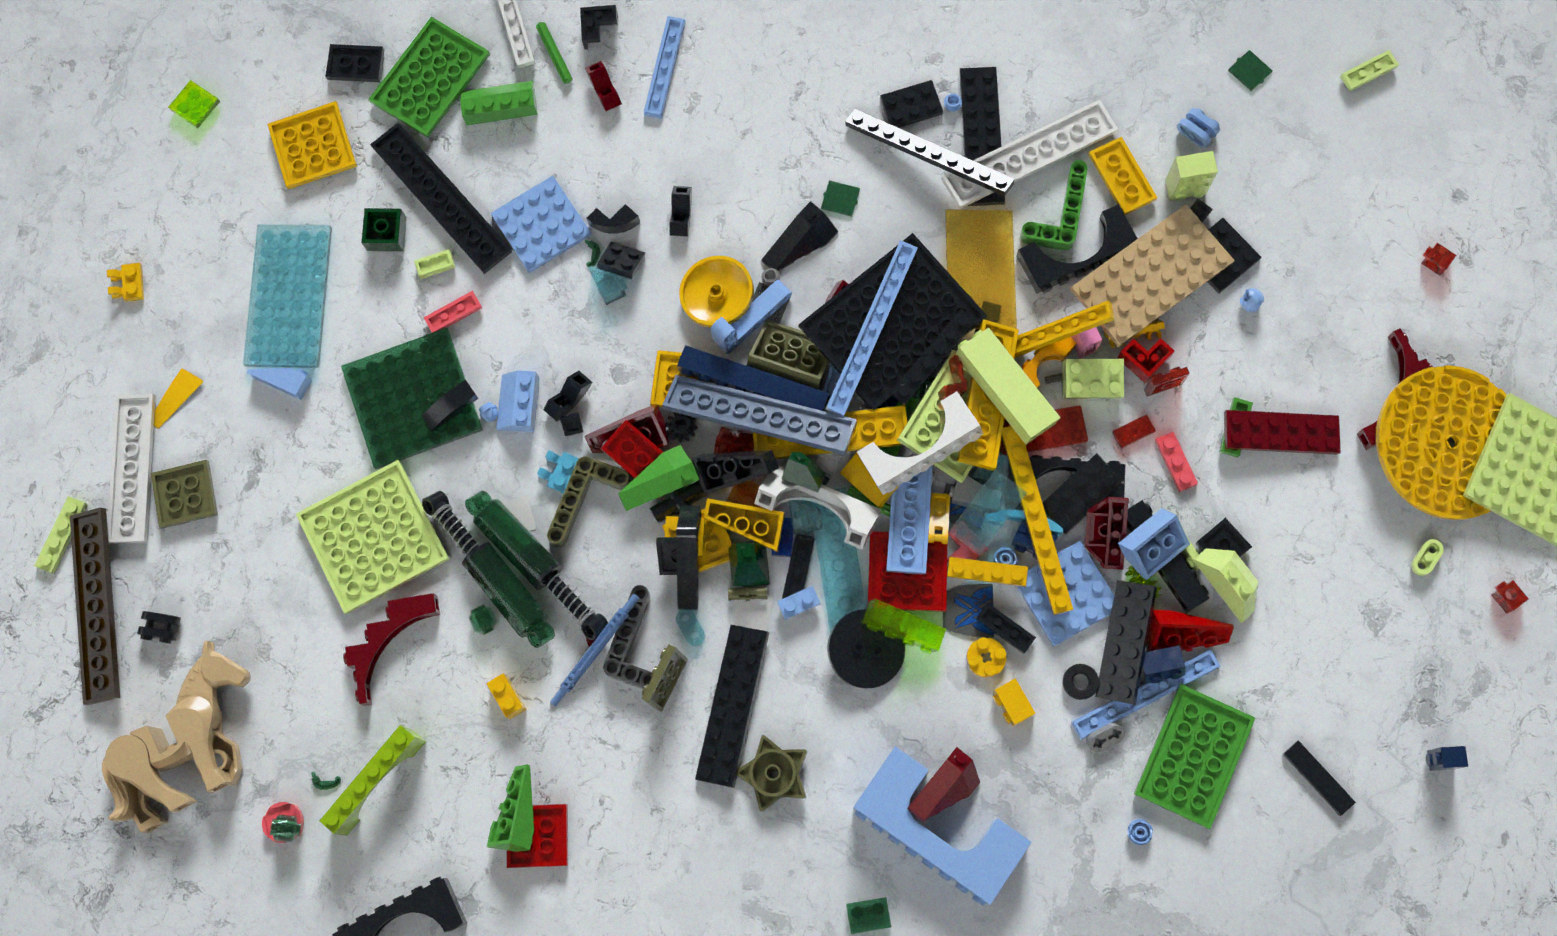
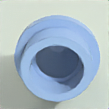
M492 402L485 403L479 408L480 417L487 422L494 421L498 416L497 406L493 405Z

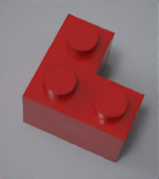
M1133 338L1120 351L1117 359H1124V365L1141 381L1146 383L1172 357L1175 350L1160 338L1147 351Z

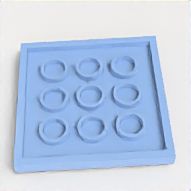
M554 176L549 177L490 213L528 273H531L592 235Z
M1081 541L1057 553L1073 611L1053 615L1039 564L1028 570L1026 587L1016 586L1053 647L1111 614L1114 594Z

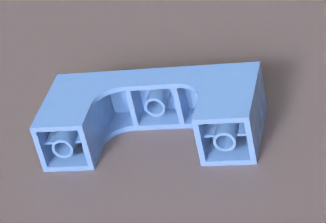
M895 746L854 805L853 809L856 811L854 815L863 821L868 819L872 822V828L879 833L884 831L889 834L888 839L896 845L899 843L903 844L906 847L905 851L913 857L916 855L923 859L921 863L928 868L933 869L935 867L940 871L938 875L945 880L950 881L952 879L957 883L955 885L956 888L963 893L969 891L974 895L972 899L980 905H991L1032 842L996 818L973 849L961 851L950 846L919 824L907 809L912 794L928 772V769Z

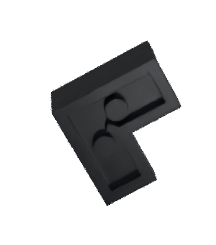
M616 5L580 8L581 36L584 50H588V43L601 42L600 26L618 24Z

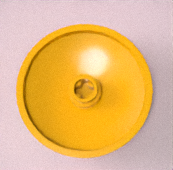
M710 256L695 263L685 273L679 289L680 303L688 317L695 323L709 328L721 317L729 324L739 320L749 309L754 295V285L748 270L742 263L727 256Z

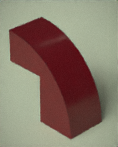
M602 61L586 67L587 75L604 110L608 111L622 105Z

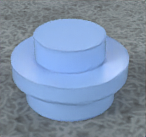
M955 93L947 95L944 99V107L948 111H957L962 106L961 97Z

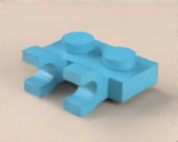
M548 450L545 456L546 460L557 464L553 473L540 467L537 475L549 481L547 487L564 494L579 458L566 452L559 456Z

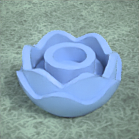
M1001 547L995 552L993 562L1017 565L1018 558L1013 549Z
M1137 819L1129 824L1127 834L1134 844L1144 845L1152 839L1153 828L1145 820Z

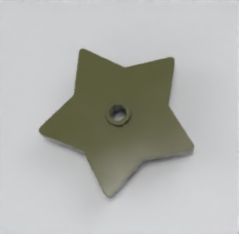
M765 735L761 736L755 758L739 768L737 775L754 787L758 807L761 812H764L781 798L806 799V793L799 775L808 752L806 749L782 750ZM774 770L779 772L776 778L772 777Z

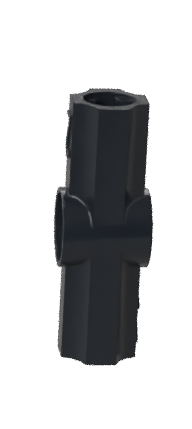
M698 480L684 489L673 491L667 496V499L654 505L650 510L656 521L660 523L666 519V516H672L675 513L679 514L681 505H691L706 495Z

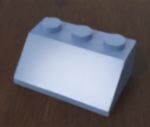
M517 370L502 375L496 430L534 432L540 380L536 371Z
M1163 508L1118 543L1126 560L1145 580L1149 579L1190 545L1177 515Z

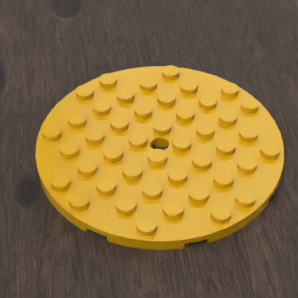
M1451 365L1430 367L1418 371L1402 380L1390 392L1379 413L1376 426V447L1381 467L1388 481L1409 504L1434 517L1464 520L1491 512L1464 497L1463 494L1507 394L1501 388L1498 389L1491 383L1489 378L1476 371ZM1449 437L1453 438L1455 441V446L1453 448H1451L1447 441Z

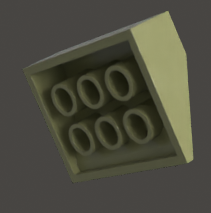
M766 319L748 355L746 366L819 390L830 362L801 330Z

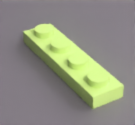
M69 496L67 497L34 565L35 567L55 574L71 540L70 516L84 512L88 505L87 503Z

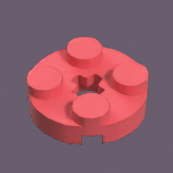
M288 802L275 803L269 807L266 815L263 816L262 829L264 834L277 843L290 842L303 831L304 818L297 805ZM280 816L289 817L286 818L288 821L286 827L280 828L283 834L277 835L285 840H277L275 835L278 833V818ZM289 830L290 835L287 836L288 834L284 833V831Z

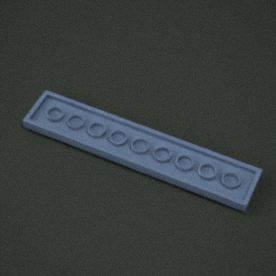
M675 375L662 405L664 410L846 455L857 425V419L680 375Z

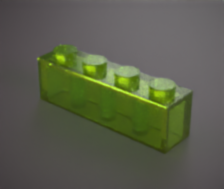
M877 599L869 601L862 621L863 624L867 625L868 629L876 632L878 630L883 631L886 637L896 639V637L902 639V643L905 645L921 647L920 651L927 654L939 651L946 629Z

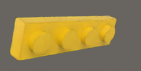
M949 557L947 577L1026 587L1028 567Z

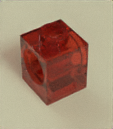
M1436 243L1433 248L1429 246L1422 256L1425 258L1421 264L1441 276L1457 255L1441 244Z
M1514 580L1508 583L1502 581L1494 587L1496 591L1491 594L1506 614L1514 611L1529 600ZM1506 591L1511 594V600L1506 597Z

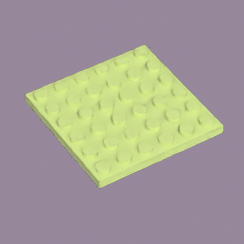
M1510 393L1505 397L1463 496L1557 546V418Z
M399 460L296 513L344 614L360 608L450 559Z

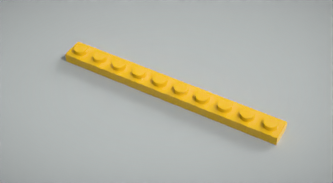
M1012 426L1004 427L1002 430V440L1052 613L1057 615L1073 611L1026 445Z

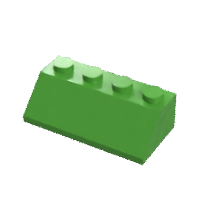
M533 81L463 91L460 98L462 117L467 126L538 115Z

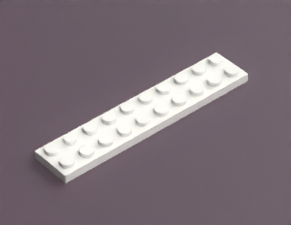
M1099 99L973 161L1011 177L1016 182L1117 133L1118 128ZM950 172L941 177L959 209L994 193Z

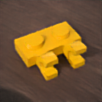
M141 263L121 265V270H106L107 277L111 278V282L122 280L123 287H108V294L112 295L113 299L123 297L126 302L144 299Z

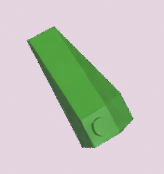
M681 445L660 454L656 460L624 487L618 495L625 511H628L699 480V477L691 460Z
M526 764L516 766L513 770L506 788L507 797L503 803H500L498 809L501 812L497 822L493 820L486 846L488 848L516 852L530 850L533 842L534 823L530 765Z

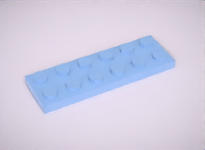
M933 465L925 472H920L913 476L910 481L900 484L891 496L886 572L926 575Z

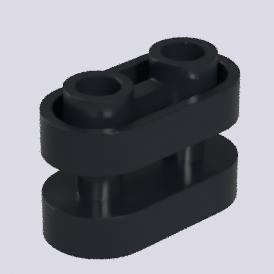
M142 611L141 619L146 620L145 627H138L137 634L141 635L140 639L152 641L153 638H159V642L171 644V641H176L177 633L172 632L173 625H180L181 617ZM154 622L164 623V630L153 628Z

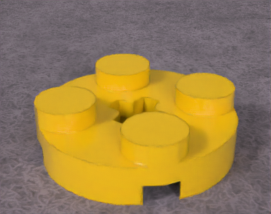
M979 638L970 645L966 657L969 668L979 677L995 676L1005 666L1006 651L1001 643L995 639ZM989 653L990 658H992L991 662H983L981 654Z

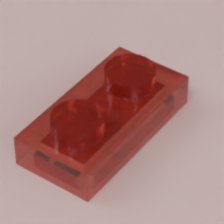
M1146 414L1113 430L1112 434L1122 449L1155 433L1156 430Z

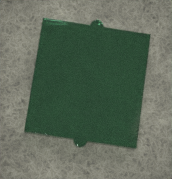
M1250 50L1241 58H1237V62L1228 69L1250 91L1260 83L1262 84L1264 79L1273 71Z
M829 180L826 192L823 193L824 199L821 209L852 217L855 205L858 204L857 198L860 188Z

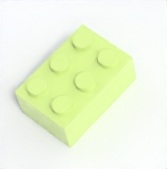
M1213 151L1175 157L1165 179L1170 200L1182 201L1187 197L1194 196L1195 198H1200L1207 194L1218 173Z
M1124 359L1063 360V399L1123 398Z

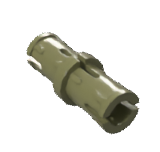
M745 586V588H728L729 601L745 599L750 601V599L768 598L767 587L750 588V586Z

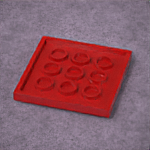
M872 531L869 542L868 609L946 612L948 544H942V542L937 541L928 543L926 575L886 572L889 532Z

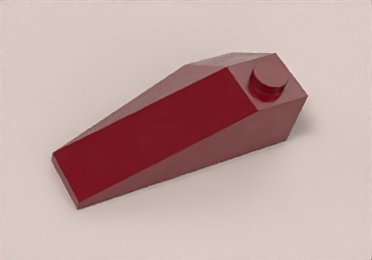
M657 404L639 410L584 436L592 453H604L600 448L623 421L627 420L658 448L669 445L665 421Z

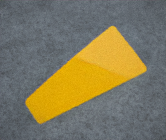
M183 368L180 369L155 409L154 426L160 428L203 383V380Z

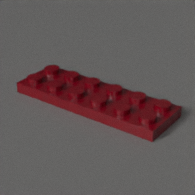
M1239 410L1224 411L1225 449L1334 455L1341 453L1338 415Z

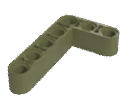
M586 456L578 459L547 533V538L554 547L559 548L566 544L591 481L594 480L622 490L631 482L625 470ZM584 464H591L588 470H582ZM602 470H608V474L605 477H600L599 473ZM620 476L626 477L625 482L621 484L617 483V479ZM577 481L584 482L582 487H574ZM571 498H575L576 503L572 506H568V500ZM569 516L568 522L560 523L561 517ZM560 533L562 535L559 541H553L555 534Z

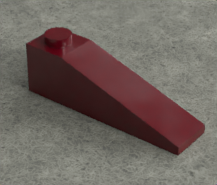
M956 747L907 809L924 822L941 813L942 810L955 805L960 800L968 798L980 783L973 759Z

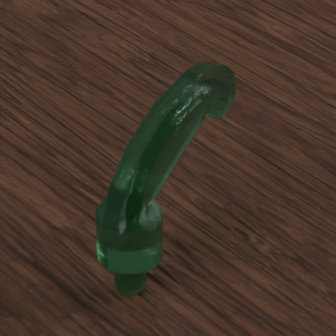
M585 240L588 247L592 249L591 262H587L586 265L587 267H593L599 260L600 247L592 240Z
M315 772L311 773L313 785L320 790L335 788L341 782L339 776L335 777V781H321Z

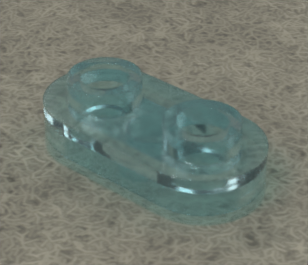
M680 610L676 615V622L685 639L692 646L701 645L705 640V633L695 614L691 610ZM685 615L689 616L687 622L682 621V617ZM694 632L699 634L696 639L691 637Z

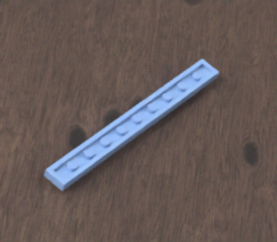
M900 240L826 410L844 416L917 251V247Z

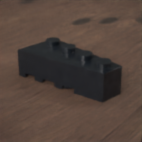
M773 450L701 454L691 459L705 495L779 469Z

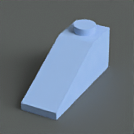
M292 368L248 369L247 371L252 378L302 400L312 382L307 376L308 373L299 368L297 371Z

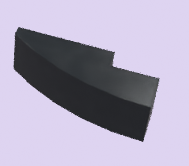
M465 379L437 400L422 415V418L433 432L464 412L463 409L479 398Z

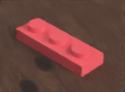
M471 291L425 316L424 320L432 334L435 335L482 309V306L474 292Z
M1174 432L1156 438L1155 443L1178 491L1181 492L1196 486L1198 482Z

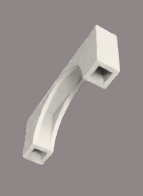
M957 391L940 401L945 411L944 430L939 440L924 453L913 457H895L880 450L874 442L857 451L883 495L892 492L900 484L910 481L918 473L925 472L933 464L943 461L953 452L960 451L963 446L978 440L984 434L979 423Z
M780 466L779 469L767 475L758 489L754 504L772 511L779 504L792 500L818 503L833 511L842 520L846 529L845 543L861 550L864 548L877 524L881 509L825 485H821L817 493L783 480L781 478L785 468Z

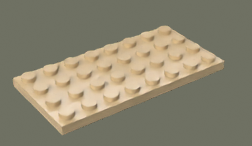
M1185 204L1077 282L1070 290L1086 309L1105 301L1112 303L1114 320L1100 326L1117 347H1120L1230 266L1235 260Z

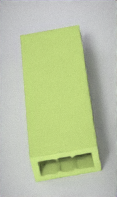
M989 328L984 331H977L971 340L967 341L966 339L957 346L958 350L955 356L1025 444H1028L1054 426L1061 418Z

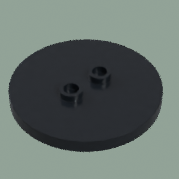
M861 609L844 615L834 625L829 635L827 653L831 667L844 682L857 688H876L888 683L899 672L905 658V641L899 626L888 615L873 609Z

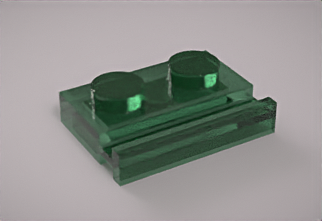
M886 897L846 904L851 934L891 928Z

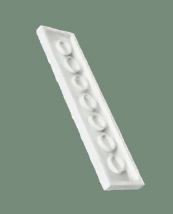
M153 394L116 395L107 522L109 544L147 543L156 398Z

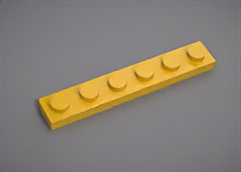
M1110 301L1102 302L1018 335L1014 358L1113 321L1112 303Z

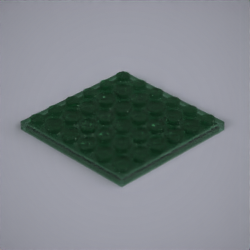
M448 328L341 366L375 469L483 431L474 402L463 409L464 412L433 432L422 418V415L437 400L466 379Z

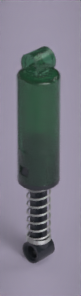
M437 491L423 498L422 507L424 511L430 516L433 515L435 520L438 519V524L443 525V530L448 531L447 535L452 536L453 542H457L456 547L462 548L461 553L466 554L462 565L521 638L527 637L530 644L535 648H539L554 639L555 632L552 626L546 622L548 618L546 612L489 542L481 544L475 541L476 537L470 535L472 531H467V525H462V519L458 520V514L452 512L453 508H451L452 506H450L446 494L442 491Z
M480 491L466 499L465 507L474 516L473 523L536 590L546 587V591H551V596L557 597V602H562V608H567V613H572V618L578 619L577 624L580 625L585 637L590 640L597 638L608 624L607 619L602 614H596L594 610L590 611L591 606L587 607L585 605L586 601L582 602L579 599L580 595L576 596L574 594L575 590L569 588L570 584L566 585L564 583L565 579L561 580L558 577L562 570V566L499 499L492 500L486 491Z

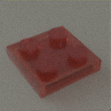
M1175 367L1169 371L1170 373L1153 375L1144 389L1146 396L1148 397L1182 385L1190 374L1188 368Z

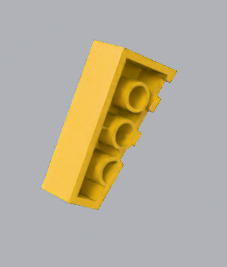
M707 498L703 517L705 520L776 552L779 550L785 517L784 512Z

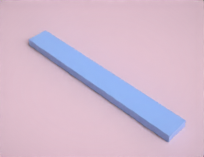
M1210 649L1185 662V675L1181 678H1169L1159 683L1149 682L1139 686L1136 705L1110 701L1072 721L1071 724L1080 740H1082L1092 732L1110 723H1114L1172 693L1179 688L1180 684L1187 685L1221 666Z

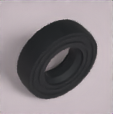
M1075 664L1066 670L1063 676V687L1070 697L1077 700H1085L1096 693L1099 686V678L1092 667L1086 664ZM1083 674L1087 677L1088 686L1085 689H1077L1074 686L1073 679L1076 675Z

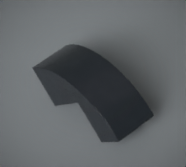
M673 186L669 233L670 236L688 237L691 219L692 187Z
M626 204L610 219L598 208L586 218L592 228L609 234L629 231L640 223L639 216Z
M580 371L573 373L567 377L560 393L548 399L543 410L556 422L559 421L561 416H566L580 402L593 382Z

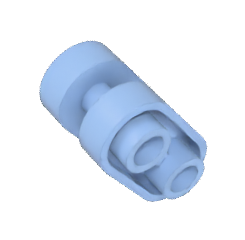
M1192 108L1186 114V119H1182L1177 124L1178 131L1201 148H1206L1211 142V138L1216 137L1220 132L1219 123L1207 117L1198 108Z

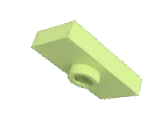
M450 249L414 261L420 279L456 268Z

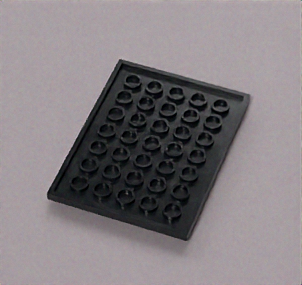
M913 233L903 241L917 247V251L855 389L860 398L873 410L892 397L889 395L891 390L960 309H963L976 320L963 337L976 328L983 319L985 320L988 317ZM898 245L798 325L840 375Z

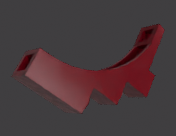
M1401 328L1393 331L1388 336L1398 357V384L1418 371L1433 367L1426 358L1421 361L1418 360L1417 352L1411 348L1409 339L1402 332ZM1377 421L1357 433L1365 450L1376 446Z
M431 593L387 601L388 607L385 608V612L389 620L366 624L367 630L364 631V635L368 643L345 647L346 653H343L344 663L347 664V667L355 669L353 671V678L357 682L358 689L355 690V697L360 705H372L370 691L372 674L380 655L391 640L408 626L420 620L440 615L439 601L436 594Z

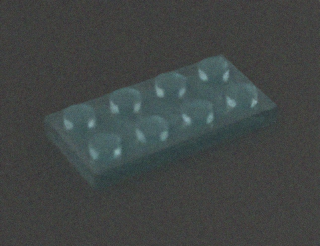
M995 469L949 530V533L981 555L1026 496L1027 492Z

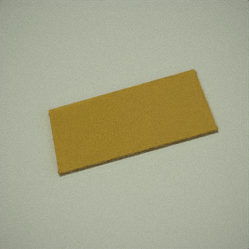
M946 209V259L948 273L988 316L985 320L1017 329L1012 211Z

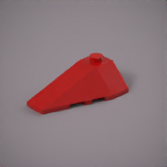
M1153 610L1148 635V652L1174 646H1180L1181 651L1190 652L1193 651L1192 648L1200 646L1208 648L1229 643L1234 626L1233 624L1171 610Z

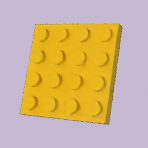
M337 101L267 124L288 190L358 167Z

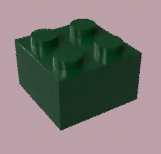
M364 208L361 243L367 251H404L406 216L402 209Z

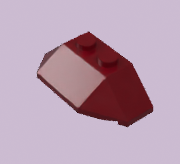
M1107 497L1087 510L1085 547L1103 569L1123 570L1124 555L1118 543L1126 537L1129 498Z

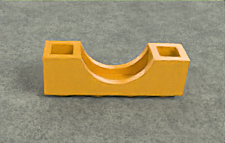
M1069 337L1037 349L1033 353L1035 355L1033 359H1027L1021 368L1037 389H1039L1040 382L1037 378V368L1049 360L1062 362L1075 349L1077 342Z

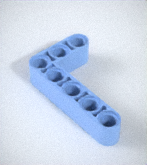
M776 280L751 303L747 312L739 320L732 324H729L723 317L716 320L711 326L713 342L726 354L731 353L791 297L792 292L780 280Z

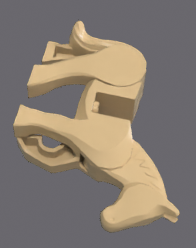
M204 642L202 656L187 674L181 686L176 706L165 715L177 743L169 745L162 729L147 725L131 731L130 735L117 737L108 746L102 762V774L115 803V809L109 815V820L118 822L133 819L137 823L140 832L149 833L168 823L166 819L150 809L149 797L165 805L170 812L176 813L196 803L197 801L188 794L170 787L159 775L160 772L179 767L194 759L201 773L207 792L214 793L227 785H237L243 769L239 745L222 732V711L218 704L216 689L227 685L245 687L249 683L251 676L248 670L230 658L215 652L214 642ZM214 754H221L223 758V765L219 768Z

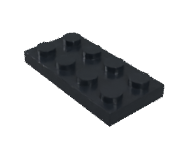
M1096 453L1043 502L1045 513L1063 528L1064 534H1068L1087 516L1088 509L1106 499L1124 481Z

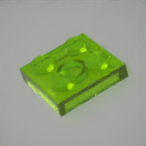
M190 80L168 108L198 129L220 103V100Z

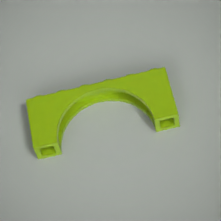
M399 725L319 822L333 834L348 836L360 821L358 818L360 809L373 789L395 766L409 757H414L426 741L412 729Z

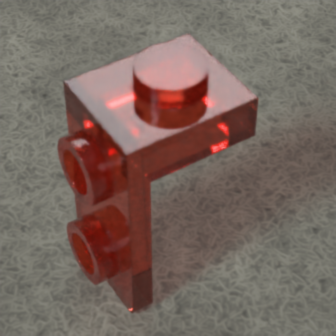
M954 355L949 360L954 385L943 386L938 392L939 400L947 398L956 391L960 396L967 391L968 384L963 376V364L959 360L958 355Z

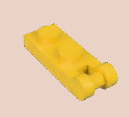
M931 493L928 543L937 541L942 542V544H948L949 494ZM935 530L942 531V534H935Z

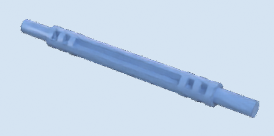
M633 594L623 608H619L561 683V688L550 701L552 705L557 706L565 694L570 692L629 616V611L639 600L637 595Z

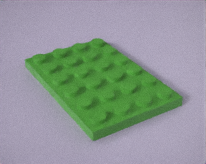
M431 17L368 100L371 104L428 138L490 56V52Z
M1180 684L1134 791V795L1207 829H1211L1255 717Z

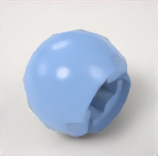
M1255 288L1246 289L1243 297L1240 298L1242 308L1248 312L1258 311L1262 302L1264 303L1262 292Z

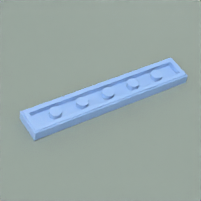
M667 16L644 109V116L662 119L685 26V19Z

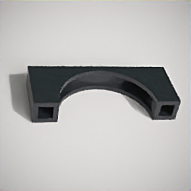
M1119 204L1102 211L1099 219L1104 232L1103 244L1099 251L1087 260L1077 263L1057 261L1042 252L1035 242L1018 249L1016 257L1036 294L1040 292L1047 293L1058 284L1062 286L1073 277L1080 278L1091 269L1094 271L1138 239Z
M1041 455L1029 457L1036 480L1053 471H1070L1075 473L1087 462L1081 461L1082 459L1080 458L1062 460V457L1053 456L1050 459L1043 458ZM1007 459L1005 505L1022 506ZM1109 461L1107 464L1124 483L1108 497L1124 498L1126 464H1120L1119 461Z

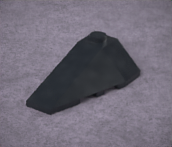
M810 201L794 218L761 261L767 267L779 271L794 263L795 260L826 246L838 233V230L827 215Z

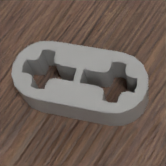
M1110 723L1092 732L1087 737V745L1093 751L1101 752L1122 741L1125 735L1124 729L1117 723ZM1114 729L1117 730L1116 736L1112 735ZM1098 738V739H1099V741H1098L1099 744L1096 746V745H1095V743H1096V742H1095V739Z

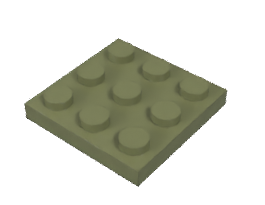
M208 460L151 473L158 524L161 529L218 515Z
M670 644L662 650L661 660L658 666H655L652 670V679L649 685L646 684L642 691V700L661 712L688 660L685 655Z

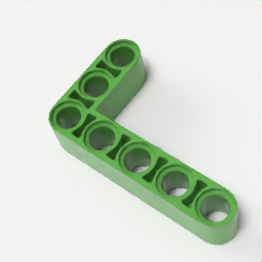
M1077 160L1071 165L1060 226L1027 222L1023 225L1020 233V239L1023 243L1031 244L1035 242L1037 246L1062 251L1070 250L1073 247L1088 166L1084 161ZM1074 170H1080L1082 173L1078 174ZM1076 186L1079 190L1075 191L1071 187ZM1073 203L1076 207L1072 208L1068 204ZM1070 220L1073 224L1069 225L1065 221ZM1025 231H1032L1034 235H1027ZM1044 234H1049L1052 238L1047 239L1044 237ZM1067 237L1070 239V242H1065L1062 238Z

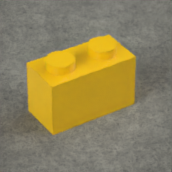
M502 673L486 683L506 718L512 719L527 709L506 674Z
M1016 678L993 691V700L998 707L1001 706L1005 713L1002 715L1007 724L1011 723L1014 727L1036 714Z

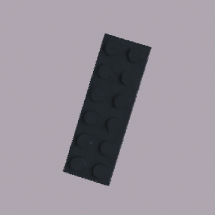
M1117 580L1100 668L1099 686L1095 697L1136 705L1156 598V586Z

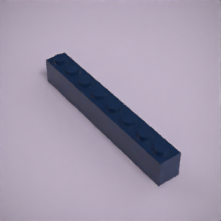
M686 345L677 365L680 374L686 377L694 376L700 381L712 382L716 385L825 411L829 400V393Z

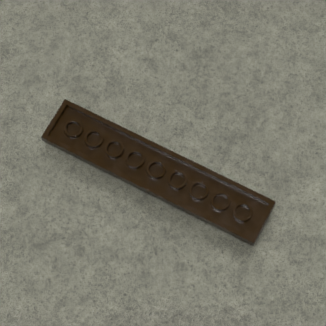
M101 507L70 516L83 705H92L120 698L106 508Z

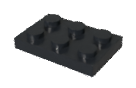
M330 44L326 79L380 82L384 58L383 46Z
M932 80L880 95L888 123L897 128L943 115V109Z

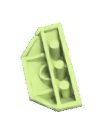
M1204 549L1193 561L1241 623L1244 622L1255 611L1258 589L1257 579L1235 551Z

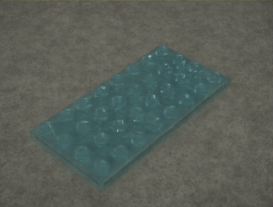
M257 224L243 359L245 367L319 368L332 227L330 225Z

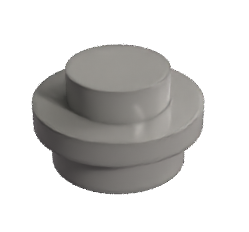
M774 268L764 270L761 276L762 282L766 286H770L776 280H780L779 272Z

